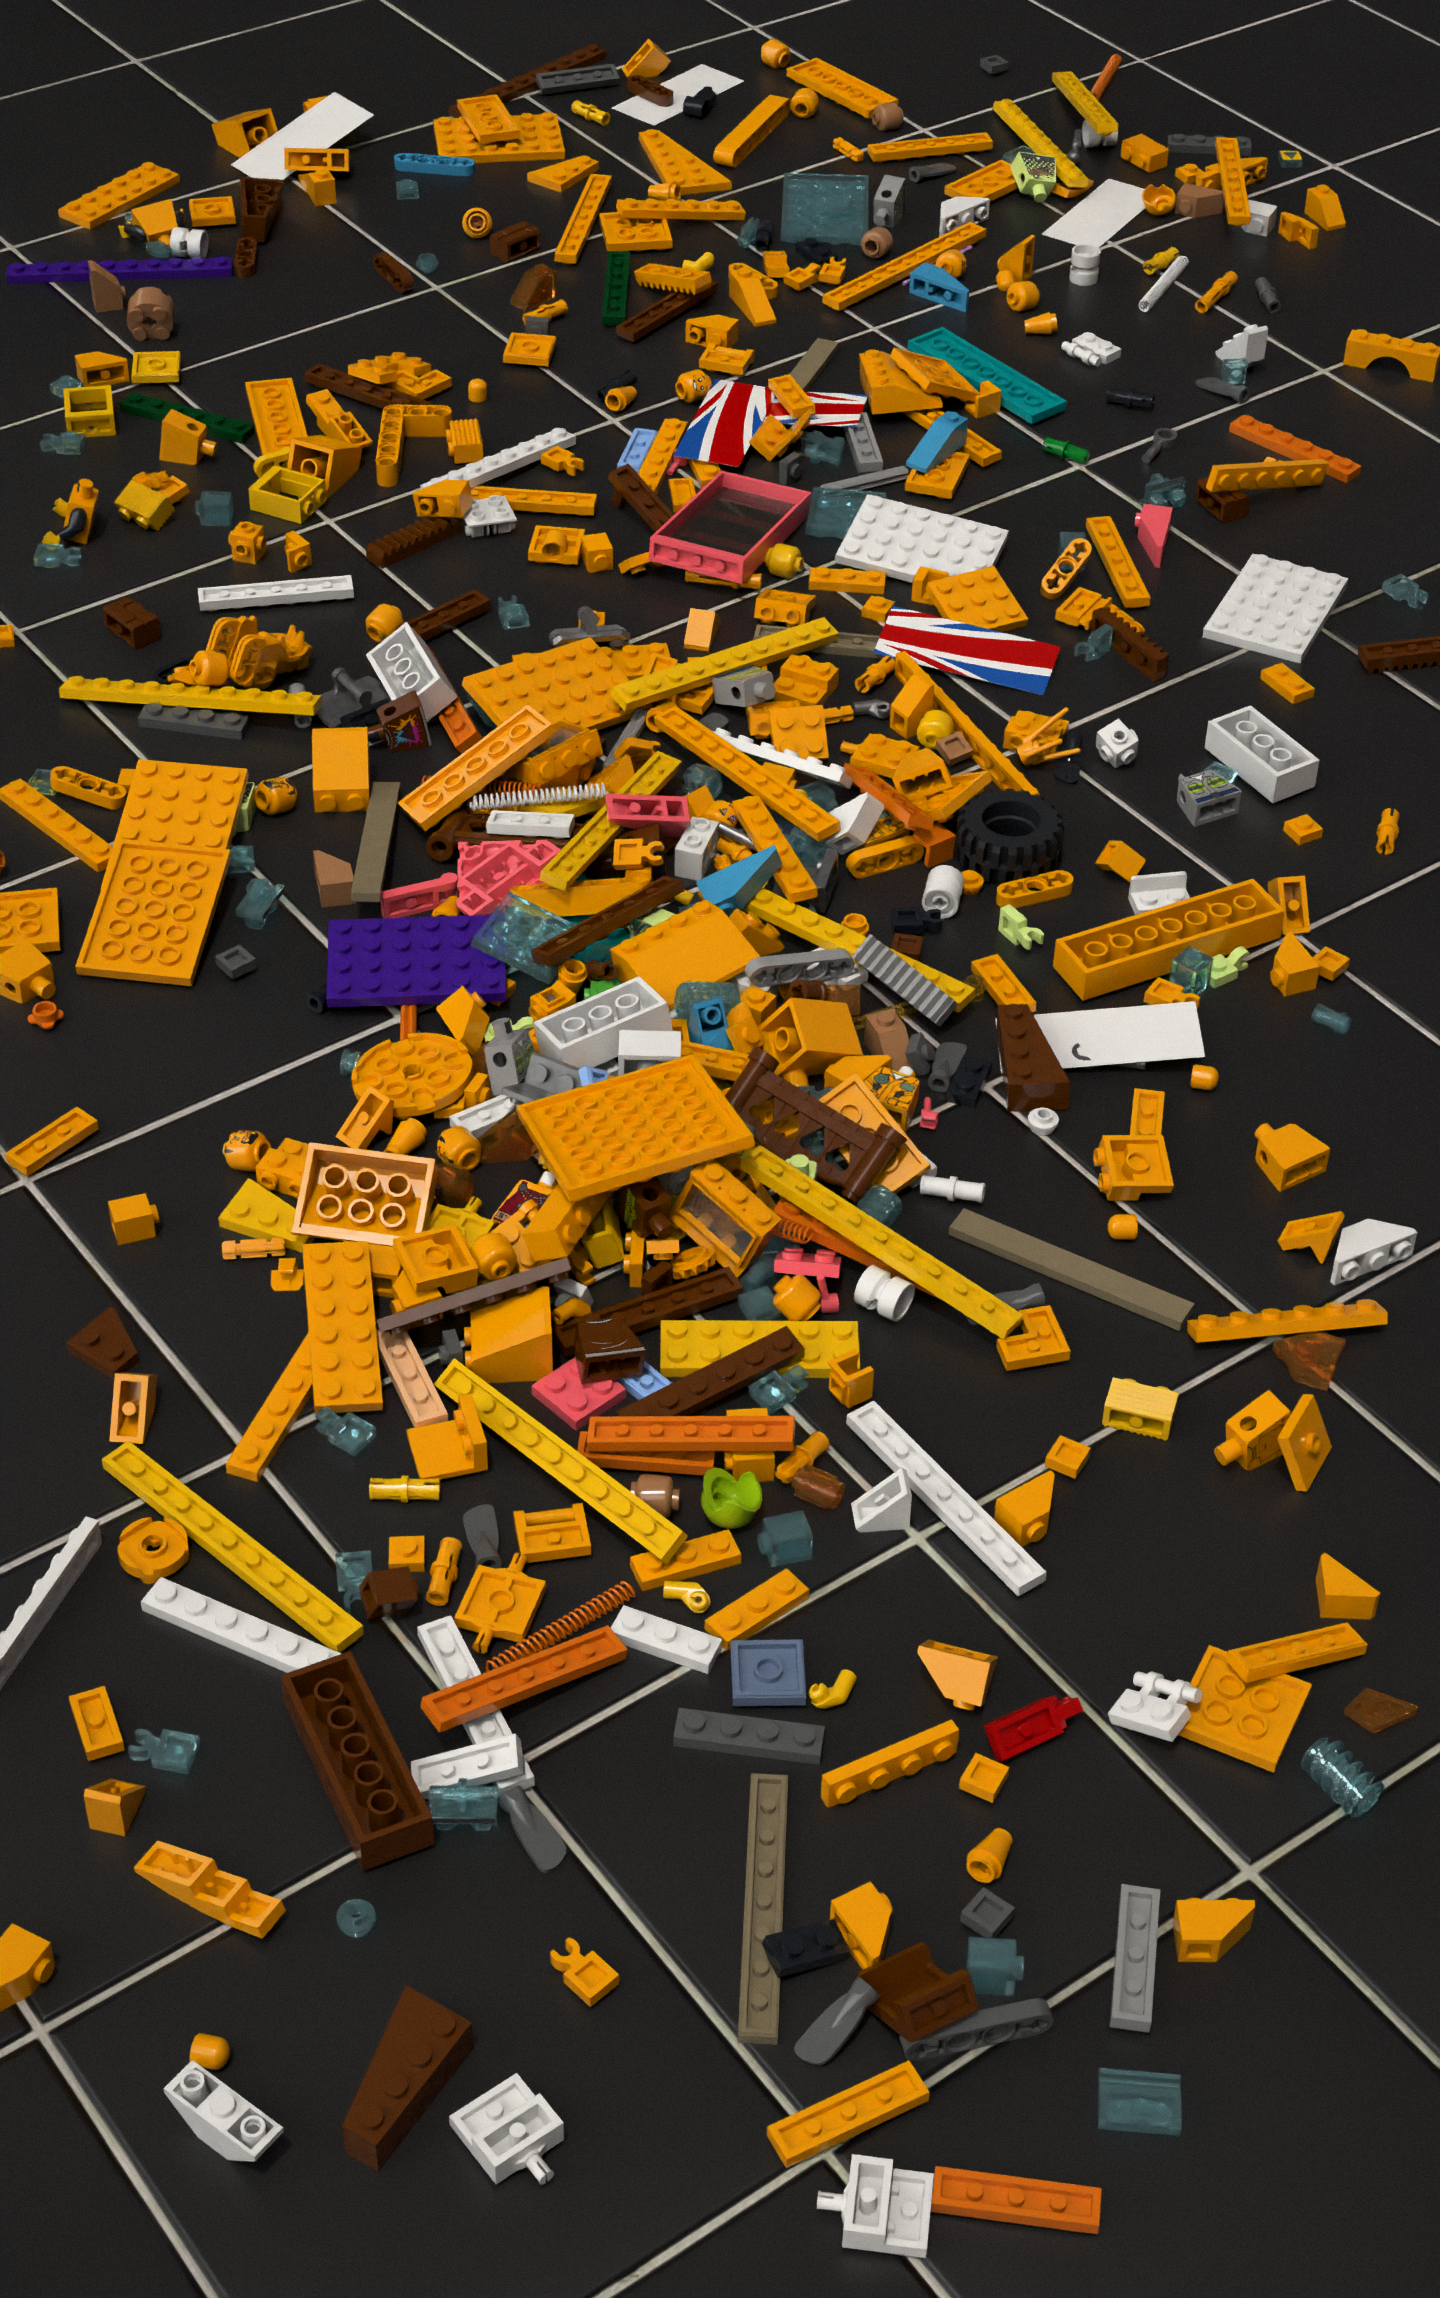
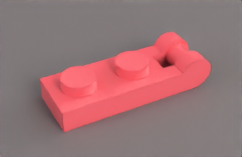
M449 872L443 874L438 879L382 891L380 901L382 917L399 918L431 911L448 897H459L458 891L455 890L458 881L457 875Z

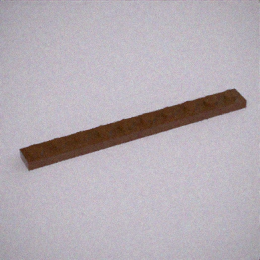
M589 44L581 50H575L567 56L559 57L558 60L545 63L540 68L532 69L524 75H518L508 82H502L501 85L489 88L483 93L473 95L471 98L497 94L504 104L538 89L536 74L588 67L606 59V50L598 47L596 44ZM457 104L448 107L449 116L454 118L462 116L457 108Z

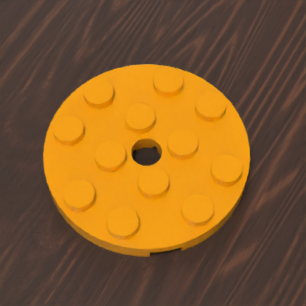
M437 1033L407 1034L408 1039L394 1043H391L390 1039L383 1041L365 1052L356 1062L351 1075L355 1097L359 1101L368 1086L371 1085L394 1101L393 1117L399 1120L428 1114L448 1105H453L464 1094V1090L474 1077L473 1062L464 1044L452 1037Z

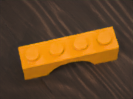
M1352 329L1347 339L1343 365L1366 369L1369 363L1376 358L1393 357L1407 367L1410 378L1434 382L1440 364V346H1436L1433 343L1414 342L1409 338H1394L1388 334L1368 333V331L1363 329Z

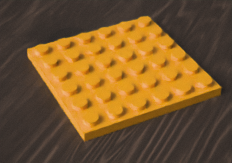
M694 1054L516 1106L519 1119L570 1202L586 1200L591 1195L605 1191H616L622 1186L631 1183L646 1182L664 1173L679 1172L684 1167L694 1164L709 1163L714 1158L724 1155L739 1154L745 1149L755 1146L753 1134Z

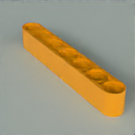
M768 95L716 146L713 156L714 163L736 168L789 115L791 100L776 95Z

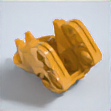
M252 615L249 618L240 616L237 619L232 617L218 619L212 628L206 651H223L222 653L226 655L231 663L229 670L230 678L237 684L246 687V689L258 688L264 690L270 687L277 674H283L285 671L290 673L295 669L307 668L313 646L304 641L305 632H296L295 625H290L287 634L259 632L257 629V618Z

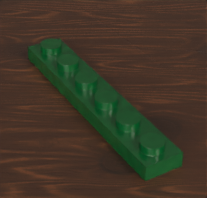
M608 251L602 324L618 326L625 321L630 251Z
M131 392L119 403L120 412L162 422L171 409L176 410L205 424L207 435L241 444L245 443L255 433L254 424L244 422L243 420H235L224 417L221 414H212L201 409L186 407L179 403H171L160 398L144 396L140 393Z

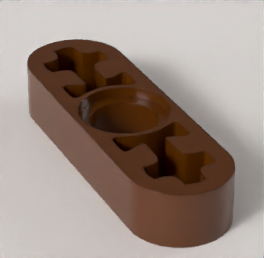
M633 75L627 78L628 91L659 106H670L673 104L672 90L640 75Z
M243 237L237 240L234 266L235 274L238 277L248 278L255 274L258 254L257 240L255 238Z
M387 252L374 255L373 263L377 273L400 293L414 289L413 277L405 267Z

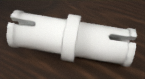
M923 1174L920 1182L921 1195L947 1197V1201L962 1199L982 1203L985 1196V1183L961 1181L955 1176L947 1179Z

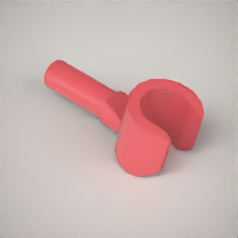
M674 456V462L668 469L667 474L671 476L679 466H686L688 458Z
M926 1097L924 1098V1109L921 1110L922 1117L919 1127L935 1130L939 1120V1112L931 1111V1098Z
M822 1274L818 1275L817 1282L821 1293L819 1300L821 1312L837 1313L839 1311L837 1293H828L825 1276Z

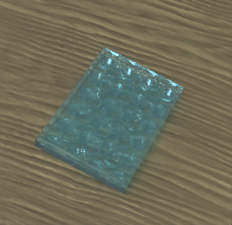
M784 173L781 241L796 243L804 241L806 238H815L819 242H828L833 245L840 243L861 245L864 234L868 232L869 175Z

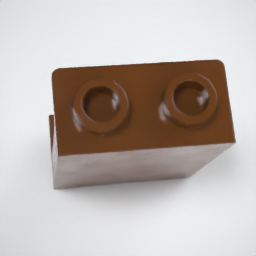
M924 1942L915 1944L859 1971L857 1977H861L881 1996L876 2003L867 2009L910 2043L979 2010L971 1974L963 1968L950 1975L943 1972L933 1964L929 1946Z

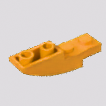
M1241 158L1245 186L1266 178L1268 158ZM1218 163L1205 167V173L1196 176L1195 185L1221 191L1222 184Z
M328 389L306 395V403L317 417V426L327 437L362 446V448L373 445V441L350 411L345 413Z

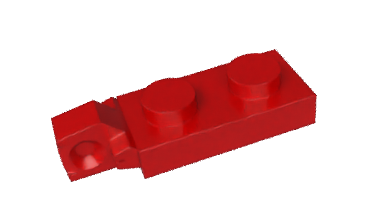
M1053 1695L1037 1700L984 1725L995 1759L997 1761H1004L1064 1733L1063 1729L1068 1727L1065 1719L1082 1712L1083 1709L1078 1697L1071 1698L1068 1696L1058 1701L1057 1696Z

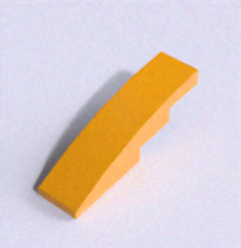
M158 1840L133 1867L137 1874L187 1905L231 1927L262 1939L286 1911L280 1899L252 1890L247 1879L219 1870L214 1859Z

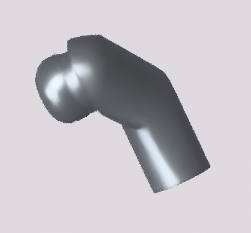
M874 699L852 703L854 716L869 714L878 719H885L890 716L891 706L886 701Z

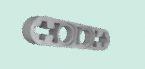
M831 949L757 957L747 963L745 973L753 986L762 987L790 984L796 979L808 982L842 978L853 971L855 963L847 950ZM819 962L815 968L807 970L810 965ZM793 965L790 970L780 973L783 968Z

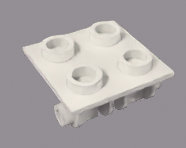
M493 495L486 499H473L472 505L463 517L467 524L465 526L466 536H471L472 538L484 536V531L486 536L490 534L489 525H491L493 535L497 534V532L498 534L511 532V529H515V521H517L506 497Z

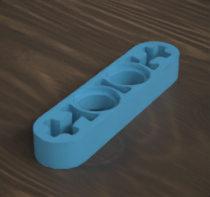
M399 153L394 156V168L403 172L472 176L475 174V161L462 157Z

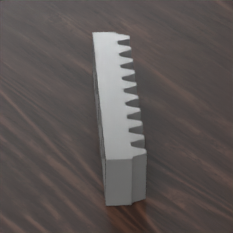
M862 412L857 427H843L858 476L883 470V459L867 412Z
M871 934L851 956L938 1027L943 1024L958 1005L948 994Z
M1126 1884L1121 1885L1110 2028L1150 2033L1160 1889Z

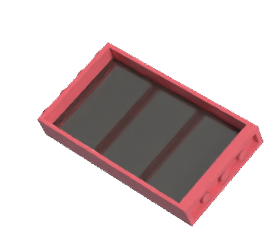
M721 470L650 537L649 561L742 584L765 561L768 549L770 547L773 548L778 543H783L810 515L812 492Z

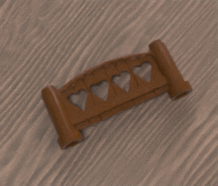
M460 807L450 812L439 831L434 832L426 843V850L432 858L439 861L448 860L456 847H458V842H468L470 846L480 845L482 841L522 840L523 844L526 845L535 844L537 840H548L562 850L591 819L587 820L584 824L575 823L570 838L565 837L561 840L548 836L525 837L524 835L487 834V830L478 833L473 832L471 828H486V822L490 814H469L466 808Z
M754 1046L747 1056L749 1062L725 1095L726 1099L751 1131L754 1141L758 1145L766 1148L784 1161L796 1154L807 1156L809 1161L817 1163V1180L841 1186L844 1189L841 1195L857 1205L859 1200H863L896 1150L901 1151L907 1139L884 1123H881L875 1133H872L774 1073L780 1064L777 1059L761 1048ZM774 1098L773 1120L769 1124H763L760 1117L754 1118L750 1115L753 1107ZM799 1113L798 1136L795 1139H787L785 1133L776 1132L775 1127L779 1122ZM824 1129V1150L821 1154L814 1155L811 1153L810 1148L804 1149L801 1147L803 1138ZM850 1144L849 1167L846 1170L840 1171L837 1169L836 1164H828L826 1162L828 1154Z

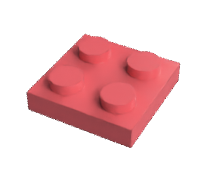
M788 1246L784 1247V1251H778L775 1257L774 1273L808 1276L822 1274L825 1277L839 1278L842 1267V1256H836V1251L818 1249L816 1254L803 1253L804 1248Z
M575 1357L531 1385L532 1395L575 1431L588 1424L590 1416H600L626 1398V1388L615 1379L582 1384Z

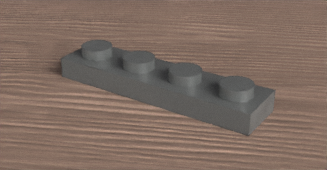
M607 64L536 74V82L542 95L619 84V76L615 65Z
M1177 133L1167 135V147L1169 152L1216 154V137H1226L1222 135L1205 137L1200 134L1184 136ZM1243 136L1235 137L1238 140L1240 155L1251 156V139Z
M160 703L145 704L138 716L140 727L238 740L243 739L250 725L249 716L216 712L209 709H193L185 706H165Z
M679 1708L673 1735V1746L820 1765L825 1726Z

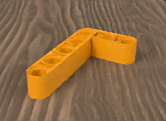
M394 404L383 408L376 453L377 483L380 486L392 487L398 484L405 437H446L445 429H450L449 422L452 420V409L445 405Z
M644 863L643 869L626 870L625 878L574 881L566 891L555 889L547 883L513 886L509 889L512 918L535 919L597 914L652 883V865Z

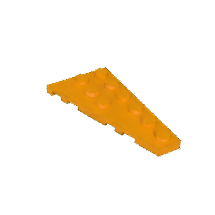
M648 129L645 132H639V141L662 183L675 182L681 186V195L732 190V181L661 131Z

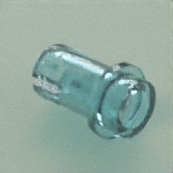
M1320 1003L1317 1004L1311 1016L1312 1021L1333 1029L1335 1034L1339 1032L1345 1034L1352 1021V1018L1348 1017V1013H1339Z
M761 1254L752 1260V1267L739 1281L743 1286V1291L748 1294L757 1293L763 1282L768 1277L774 1275V1259L769 1255Z

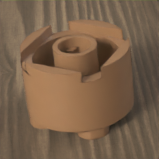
M156 287L140 288L130 297L127 311V326L136 340H166L169 337L173 328L175 310L172 298L169 295L166 296L162 293L161 289Z

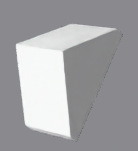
M900 1468L851 1503L857 1531L862 1533L909 1529L912 1494L906 1469Z

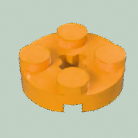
M152 1517L142 1518L131 1523L122 1531L119 1537L120 1543L117 1547L120 1565L128 1574L140 1578L145 1584H154L160 1577L164 1578L175 1573L189 1561L187 1533L183 1526L173 1519L163 1517L164 1522H152ZM147 1546H161L156 1551H147Z

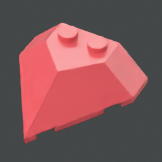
M522 840L482 841L480 845L470 846L468 842H458V850L460 852L457 870L458 909L467 916L504 914V925L516 920L512 918L509 889L518 885L545 883L539 880L541 870L561 849L548 840H537L535 844L526 845L523 844Z

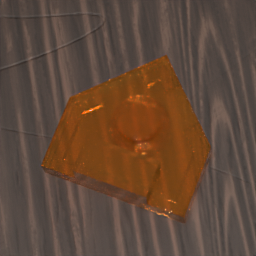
M1320 1331L1306 1332L1275 1341L1272 1350L1280 1360L1282 1359L1289 1368V1374L1295 1382L1328 1391L1345 1349L1346 1339Z

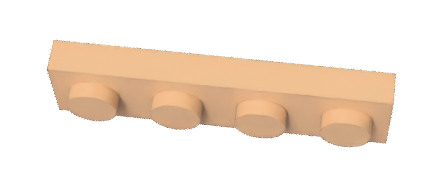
M389 1330L384 1332L376 1331L378 1354L414 1428L448 1421V1413L408 1332L405 1331L390 1336Z

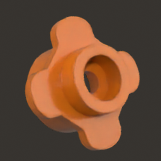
M42 1001L33 1006V1014L28 1016V1022L30 1024H38L43 1029H51L58 1019L64 1017V1012L61 1009H57L53 1002Z

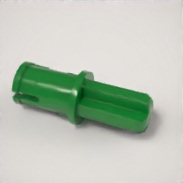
M1048 436L1043 442V445L1047 446L1042 447L1044 452L1058 455L1062 460L1067 458L1084 464L1087 463L1090 457L1087 449L1072 445L1070 441L1062 442Z

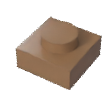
M960 731L936 741L935 748L949 767L973 755L972 747Z

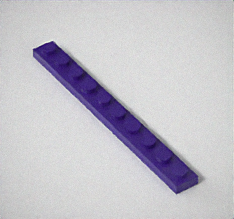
M222 256L215 257L214 259L195 257L182 260L180 258L158 260L152 258L147 261L128 259L117 262L112 260L96 262L117 277L118 280L232 277V258ZM61 261L52 264H46L45 262H37L35 264L13 263L12 265H7L6 272L7 284L90 281L88 261H81L79 263Z

